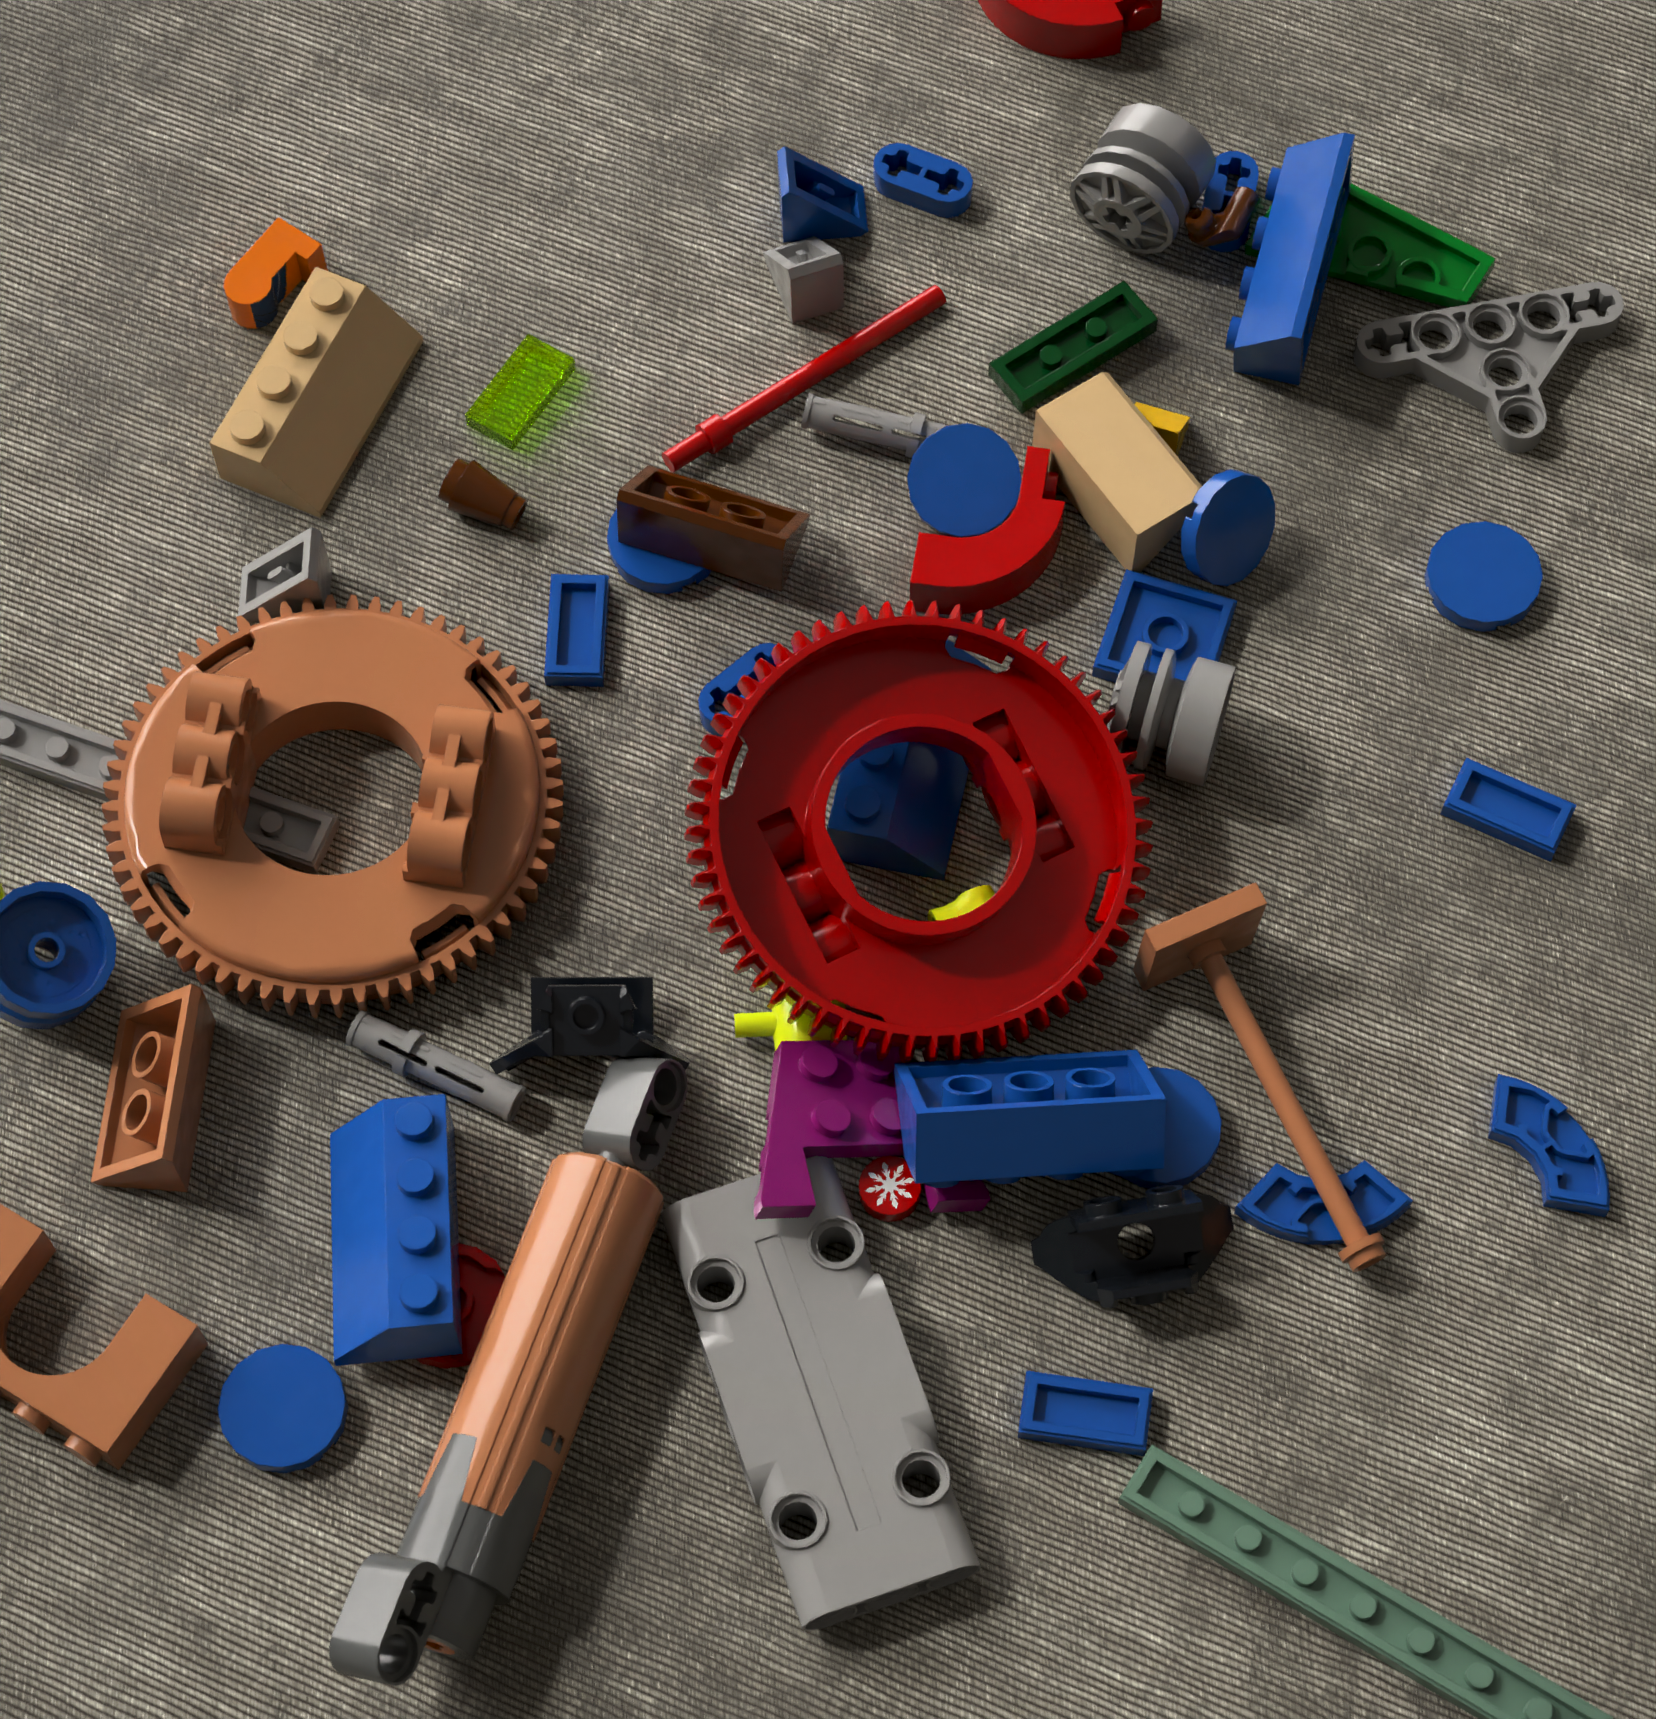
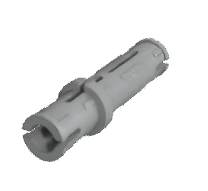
M812 393L808 394L801 428L814 429L857 441H865L906 451L905 457L912 458L924 439L894 433L893 429L930 436L941 428L949 426L927 421L926 414L915 412L913 417L869 408L864 405L823 398ZM841 416L880 425L883 427V430L840 421L835 417Z
M361 1010L354 1018L348 1030L346 1045L356 1047L391 1064L393 1073L404 1078L409 1074L414 1075L458 1098H462L502 1117V1120L506 1122H511L523 1103L526 1094L525 1086L517 1085L469 1060H465L427 1042L426 1034L414 1028L406 1032L372 1016L370 1012Z

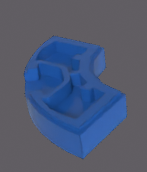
M1498 1074L1494 1084L1488 1139L1512 1147L1531 1164L1541 1183L1543 1207L1606 1217L1610 1205L1609 1182L1604 1161L1593 1138L1589 1139L1582 1127L1567 1112L1568 1108L1558 1099L1528 1082Z
M1365 1160L1347 1173L1338 1175L1369 1235L1393 1223L1412 1204L1413 1200ZM1278 1163L1236 1205L1234 1213L1260 1231L1274 1237L1309 1245L1344 1243L1309 1176L1297 1175Z

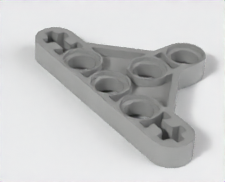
M1589 282L1378 320L1366 324L1359 331L1353 353L1354 363L1362 373L1373 378H1388L1412 373L1484 411L1493 438L1504 450L1513 453H1525L1533 450L1540 443L1546 426L1547 414L1540 393L1574 344L1602 339L1610 336L1616 330L1624 308L1623 298L1619 291L1609 284ZM1595 304L1598 311H1606L1605 316L1598 317L1595 310H1586L1587 306ZM1535 311H1544L1554 316L1557 325L1549 330H1541L1530 324L1527 316ZM1571 317H1575L1574 323L1569 322ZM1481 321H1491L1501 327L1503 335L1497 339H1485L1476 334L1473 326ZM1435 330L1443 333L1448 338L1450 344L1442 349H1431L1422 344L1419 336L1423 332ZM1407 337L1408 343H1402V338ZM1373 343H1380L1383 350H1390L1389 355L1380 356L1377 349H1371V345ZM1497 367H1506L1516 373L1519 381L1512 386H1501L1491 380L1489 372ZM1512 414H1521L1527 416L1533 422L1535 428L1529 433L1518 434L1507 428L1504 419Z

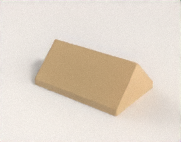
M1108 372L1099 373L1036 410L1032 447L1050 449L1048 471L1059 473L1058 487L1125 570L1141 573L1180 530L1185 516L1191 517L1198 504L1193 503L1192 500L1202 485Z

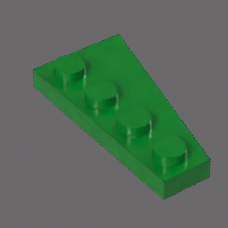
M1351 183L1328 276L1450 308L1472 303L1494 269L1495 258ZM1271 206L1263 217H1269ZM1253 232L1245 244V254L1258 257L1259 251L1252 249Z

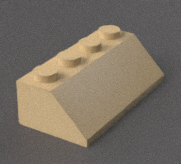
M315 267L209 443L220 478L321 518L423 343L422 335L366 285Z

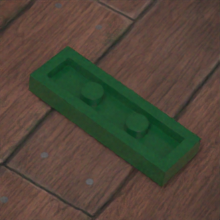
M1124 280L989 362L988 375L1018 411L1023 414L1156 332L1158 318Z

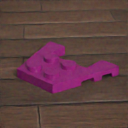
M830 1040L781 1041L773 1058L765 1120H768L767 1133L759 1163V1172H761L759 1192L755 1197L753 1209L755 1219L804 1218L810 1216L816 1206L806 1158L814 1156L827 1158L904 1156L894 1077V1063H901L899 1047L892 1046L887 1057L883 1061H877L876 1043L868 1042L864 1050L857 1056L853 1054V1040H841L835 1048L830 1046ZM982 1180L959 1181L957 1185L948 1188H935L923 1183L930 1213L982 1211L990 1200L989 1191Z

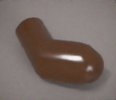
M1241 186L1235 189L1227 206L1221 213L1213 214L1207 207H1204L1202 211L1200 208L1191 210L1185 219V227L1189 231V239L1202 247L1239 239L1260 203L1259 195L1254 190Z

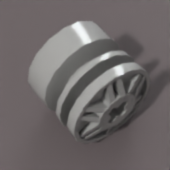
M1136 103L1123 106L1100 137L1097 148L1086 159L1084 167L1072 181L1070 199L1076 213L1086 225L1107 242L1127 251L1142 254L1162 252L1172 243L1178 233V228L1185 222L1189 208L1199 200L1214 176L1216 159L1207 140L1197 128L1181 116L1155 105Z
M1137 641L1131 657L1118 674L1108 710L1115 709L1116 714L1106 726L1110 733L1124 729L1128 730V735L1117 746L1120 753L1126 752L1130 740L1138 742L1137 758L1134 761L1135 769H1145L1155 747L1167 749L1165 761L1166 777L1204 787L1224 723L1234 683L1236 666L1198 657L1186 681L1175 678V650L1166 648L1158 671L1154 673L1149 671L1153 650L1152 644Z

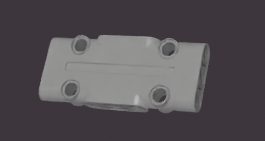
M823 1156L806 1158L816 1206L809 1217L755 1219L753 1212L754 1201L759 1192L761 1173L679 1200L668 1206L661 1214L690 1300L691 1311L696 1318L700 1330L698 1338L737 1456L755 1505H760L770 1534L771 1545L778 1557L801 1628L804 1631L826 1628L964 1580L981 1569V1564L950 1482L949 1467L941 1457L937 1447L939 1436L930 1406L881 1275L879 1273L874 1274L865 1250L863 1232L854 1220L832 1158ZM841 1243L848 1246L853 1253L842 1262H831L823 1258L820 1252L829 1244ZM716 1282L725 1283L733 1289V1293L729 1298L722 1302H710L700 1295L707 1285ZM925 1474L932 1477L939 1488L929 1497L918 1498L909 1494L903 1484L913 1475ZM802 1515L811 1519L815 1523L816 1529L811 1536L805 1539L793 1540L785 1536L780 1530L785 1520L792 1516Z

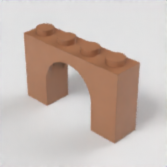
M0 1204V1396L16 1405L12 1414L32 1430L43 1435L48 1427H51L68 1439L63 1446L81 1461L96 1467L98 1462L103 1460L119 1470L205 1350L208 1343L197 1324L150 1295L145 1294L107 1348L90 1364L76 1371L61 1375H40L18 1367L10 1360L7 1350L6 1336L8 1323L14 1308L56 1252V1249L44 1230Z

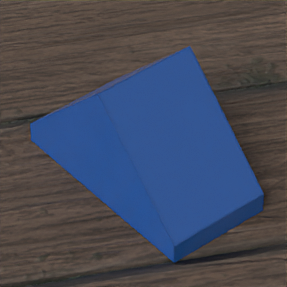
M786 146L777 151L783 243L796 242L812 236L820 240L861 237L868 232L864 187Z

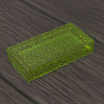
M527 334L466 412L467 426L514 450L576 370L574 358Z

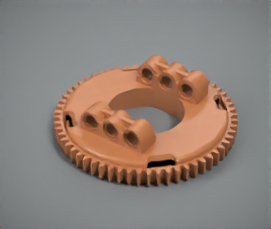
M327 595L324 609L315 610L311 599L304 598L302 612L293 613L288 603L283 601L280 605L281 616L272 619L264 607L258 608L259 623L252 626L240 615L236 617L238 632L232 635L220 625L217 626L218 643L211 646L209 642L199 637L196 639L199 656L194 659L191 655L180 651L177 654L182 668L180 672L165 666L161 669L165 682L164 688L155 684H147L146 690L152 704L134 702L133 708L139 722L123 721L122 727L127 740L114 741L113 746L119 760L107 762V768L112 780L103 782V789L109 802L103 803L101 808L108 822L102 825L106 841L109 842V845L106 846V851L110 862L114 865L111 868L116 882L121 886L120 891L123 899L130 906L133 917L138 924H143L146 935L151 942H159L161 951L166 958L176 955L178 966L183 972L190 971L195 967L197 979L202 986L216 977V986L222 996L228 994L238 985L237 992L244 1005L256 993H259L263 1008L267 1012L277 999H282L290 1016L294 1014L298 1003L301 1002L309 1004L311 1016L315 1019L319 1014L321 1004H332L335 1015L338 1018H341L343 1015L345 1003L355 1002L359 1012L361 1010L367 1011L368 1000L378 998L384 1009L389 1011L391 1008V995L400 992L407 1002L412 1004L414 1001L413 988L423 984L434 995L436 992L435 977L444 974L452 983H456L457 972L455 966L460 962H463L472 970H476L477 958L475 951L478 948L494 956L496 947L492 935L496 934L505 939H510L512 927L508 918L525 922L527 914L524 902L537 903L539 893L536 883H547L549 876L547 864L555 862V843L560 842V821L563 820L564 815L563 801H561L564 795L563 780L560 779L562 768L561 760L556 758V754H558L556 738H550L549 719L541 718L542 711L539 699L530 700V686L528 682H516L517 673L515 666L511 665L502 668L501 652L498 650L485 655L484 639L481 636L466 645L465 626L459 625L450 634H447L445 616L439 615L432 621L431 625L426 624L424 608L419 606L410 618L404 617L402 601L398 600L391 607L389 613L382 612L380 598L375 596L370 602L368 610L359 609L356 595L350 596L346 608H337L333 595ZM483 692H484V693L488 696V698L500 709V711H501L502 713H498V712L494 709V707L492 706V704L490 703V701L487 699V697L483 694ZM326 730H357L380 736L405 751L422 771L418 803H412V823L409 838L399 849L382 861L362 870L339 875H317L299 872L287 868L266 856L245 833L244 825L250 804L249 795L251 788L254 787L257 770L273 753L295 739ZM150 872L164 874L175 893L188 906L190 913L184 917L170 901L159 882L151 887L147 874ZM457 914L470 915L473 918L474 928L469 931L462 924L442 940L421 951L424 961L419 962L415 951L417 940L437 930Z

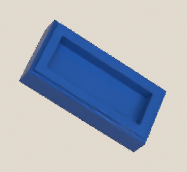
M551 574L544 670L546 686L604 687L610 592L609 575Z
M1466 758L1443 805L1441 815L1551 862L1577 805Z
M1026 1371L1017 1438L1145 1456L1153 1388Z

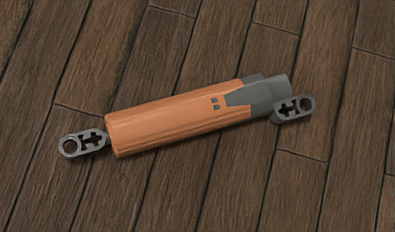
M633 1056L615 1059L605 1074L586 1122L582 1136L584 1152H568L560 1154L556 1159H552L418 1494L419 1499L397 1554L393 1555L382 1552L371 1554L363 1561L357 1571L329 1645V1656L332 1666L339 1674L398 1686L404 1684L412 1676L423 1650L474 1661L495 1605L504 1606L510 1602L664 1206L663 1195L659 1188L638 1171L653 1170L659 1165L684 1105L688 1091V1082L685 1069L679 1062L673 1059Z

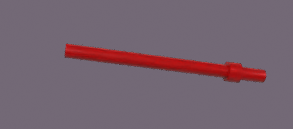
M937 285L931 286L720 417L718 414H714L697 424L694 434L662 453L665 465L674 473L706 452L714 455L732 444L735 434L946 304V297L943 291Z

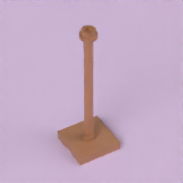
M1255 882L1146 929L1133 972L1142 990L1146 991L1192 969H1202L1346 1245L1338 1253L1342 1263H1348L1352 1272H1358L1378 1263L1386 1257L1382 1247L1385 1241L1381 1233L1368 1234L1223 958L1252 944L1267 905L1263 894Z

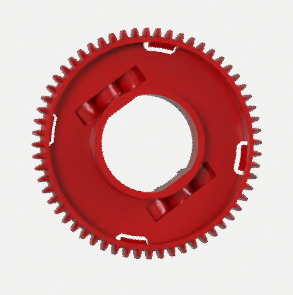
M911 599L903 608L902 615L895 617L890 602L886 601L883 603L876 620H873L867 606L863 605L856 614L855 625H851L843 611L836 614L833 621V633L819 619L811 629L813 642L798 630L791 638L794 653L790 652L781 643H778L771 652L776 667L760 658L756 661L753 668L759 681L745 674L739 679L737 687L745 699L732 693L727 694L722 705L733 717L717 712L712 718L710 725L723 736L704 735L700 746L714 757L698 756L695 759L692 769L706 776L707 779H692L687 790L688 793L698 798H703V802L689 803L684 816L701 821V825L690 826L684 833V840L701 843L702 847L688 853L686 857L687 864L704 865L705 871L695 874L690 883L692 888L704 889L709 887L710 894L699 901L698 909L699 911L717 909L719 915L709 923L707 930L709 933L722 932L724 930L728 932L729 937L719 949L721 955L739 950L742 957L734 967V973L739 974L752 968L757 975L749 990L754 993L763 989L766 985L774 990L767 1005L770 1010L780 1005L784 1000L791 1004L792 1008L787 1018L789 1024H793L804 1013L812 1018L809 1024V1036L813 1037L825 1025L833 1029L830 1037V1046L834 1048L845 1035L854 1037L853 1054L857 1056L864 1050L868 1042L876 1043L877 1061H883L889 1054L892 1046L899 1047L901 1063L911 1061L915 1048L922 1049L925 1061L935 1062L939 1048L944 1047L949 1060H959L962 1056V1045L967 1044L968 1050L974 1059H978L984 1055V1040L988 1038L998 1053L1004 1051L1008 1045L1006 1032L1009 1030L1020 1044L1025 1042L1031 1035L1027 1024L1029 1020L1040 1032L1045 1031L1051 1026V1020L1046 1011L1047 1008L1062 1019L1071 1009L1064 997L1065 994L1077 1003H1081L1088 996V991L1080 979L1096 986L1104 978V974L1094 962L1111 967L1118 959V955L1107 943L1118 947H1123L1127 943L1130 935L1117 924L1132 926L1137 921L1139 913L1125 903H1140L1146 894L1145 890L1132 884L1131 881L1145 880L1151 871L1150 867L1135 862V859L1147 857L1153 848L1152 844L1136 839L1137 836L1147 833L1152 828V820L1135 817L1136 813L1144 810L1149 805L1150 798L1132 795V790L1141 785L1145 775L1127 774L1126 768L1137 758V752H1119L1117 746L1128 735V730L1124 729L1110 733L1106 726L1116 714V710L1110 709L1100 714L1096 711L1094 705L1102 695L1101 690L1098 689L1086 696L1081 692L1079 687L1084 681L1086 673L1080 672L1069 679L1063 673L1068 662V656H1062L1053 664L1046 660L1044 657L1049 647L1048 641H1044L1033 651L1025 646L1029 633L1028 629H1023L1012 639L1005 635L1006 618L1001 619L993 630L983 627L985 616L983 610L978 611L971 623L961 621L962 609L960 604L955 605L948 618L939 617L938 602L935 600L929 605L925 616H917L914 601ZM951 635L956 637L955 648L979 654L1000 664L1003 663L1006 656L1013 659L1007 670L994 673L976 664L951 657L945 648V644ZM743 742H745L748 751L739 769L733 794L720 799L721 788L727 789L733 765ZM902 742L934 744L962 756L973 774L972 780L976 788L981 787L988 809L1000 827L999 833L1003 841L1008 840L1011 850L1010 861L1003 882L988 901L958 917L939 921H916L884 912L858 894L826 830L825 814L833 782L850 763L860 756L876 748ZM1103 872H1111L1108 875L1103 899L1094 919L1095 922L1103 925L1096 933H1093L1089 930L1085 919L1095 895L1099 875ZM837 1000L858 1010L882 1016L885 1022L856 1014L830 1001Z

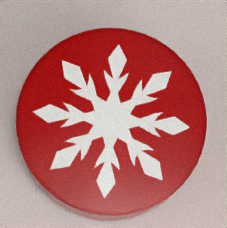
M884 1156L873 1160L864 1168L859 1179V1198L863 1208L869 1215L880 1221L895 1222L905 1219L917 1208L921 1197V1183L915 1184L905 1159L896 1156Z

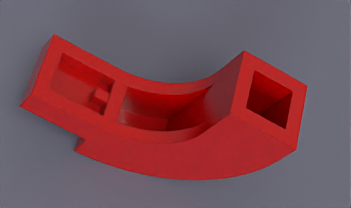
M978 0L986 16L1003 34L1028 49L1065 59H1094L1120 53L1122 33L1130 30L1139 31L1154 22L1160 21L1163 0Z
M1027 446L1018 502L1008 519L994 530L973 537H951L919 532L910 579V600L914 601L917 612L926 613L931 602L935 600L938 602L939 614L950 615L955 605L958 604L961 605L962 614L987 610L1018 596L1042 575L1053 559L1060 543L1065 501L1055 500L1059 473L1048 471L1050 449Z

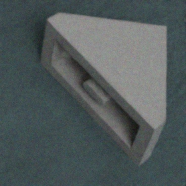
M812 236L763 252L766 265L792 324L844 308V266L839 251L819 238Z
M311 527L242 567L238 616L241 615L248 622H259L258 608L264 607L270 614L271 619L281 616L280 605L283 601L288 603L293 613L302 612L304 598L311 599L315 610L324 609L327 595H331L332 569L320 530Z

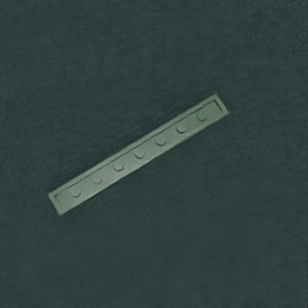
M1151 1444L1119 1497L1118 1504L1477 1719H1613L1612 1716L1153 1444Z

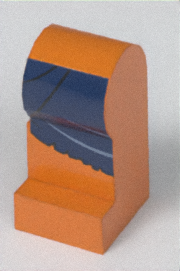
M278 217L231 268L224 279L223 287L233 320L238 325L247 329H258L271 323L278 314L279 303L302 280L307 282L315 267L327 270L321 243Z

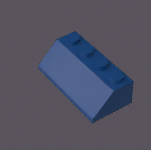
M1343 132L1288 147L1282 168L1272 167L1265 194V200L1273 201L1268 218L1259 216L1252 242V249L1259 251L1255 268L1245 267L1239 290V299L1246 300L1242 318L1232 316L1226 338L1225 349L1234 351V372L1300 385L1351 189L1354 134Z
M947 639L945 648L951 657L976 664L991 671V668L966 651L955 648V644ZM902 742L871 750L850 763L840 773L827 826V832L843 862L944 881L969 773V768L962 756L934 744Z
M1137 1049L894 1063L904 1158L915 1184L924 1183L930 1187L948 1188L957 1185L959 1181L984 1179L996 1184H1011L1019 1181L1021 1177L1049 1176L1057 1180H1073L1081 1177L1083 1173L1110 1172L1118 1176H1136L1145 1169L1164 1168L1167 1099Z
M445 1094L383 1099L330 1134L334 1363L336 1366L463 1354L455 1128Z

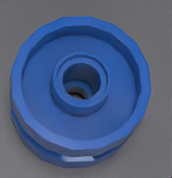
M39 881L13 889L0 900V1018L20 1028L48 1030L72 1022L96 1000L115 967L117 939L108 915L90 895L66 883ZM35 947H43L49 950L55 960L50 962L40 960L35 954Z

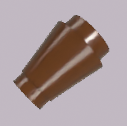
M460 458L449 469L438 495V499L449 504V511L501 527L504 526L510 530L515 529L528 503L527 499L519 496L516 491L476 460L468 463Z

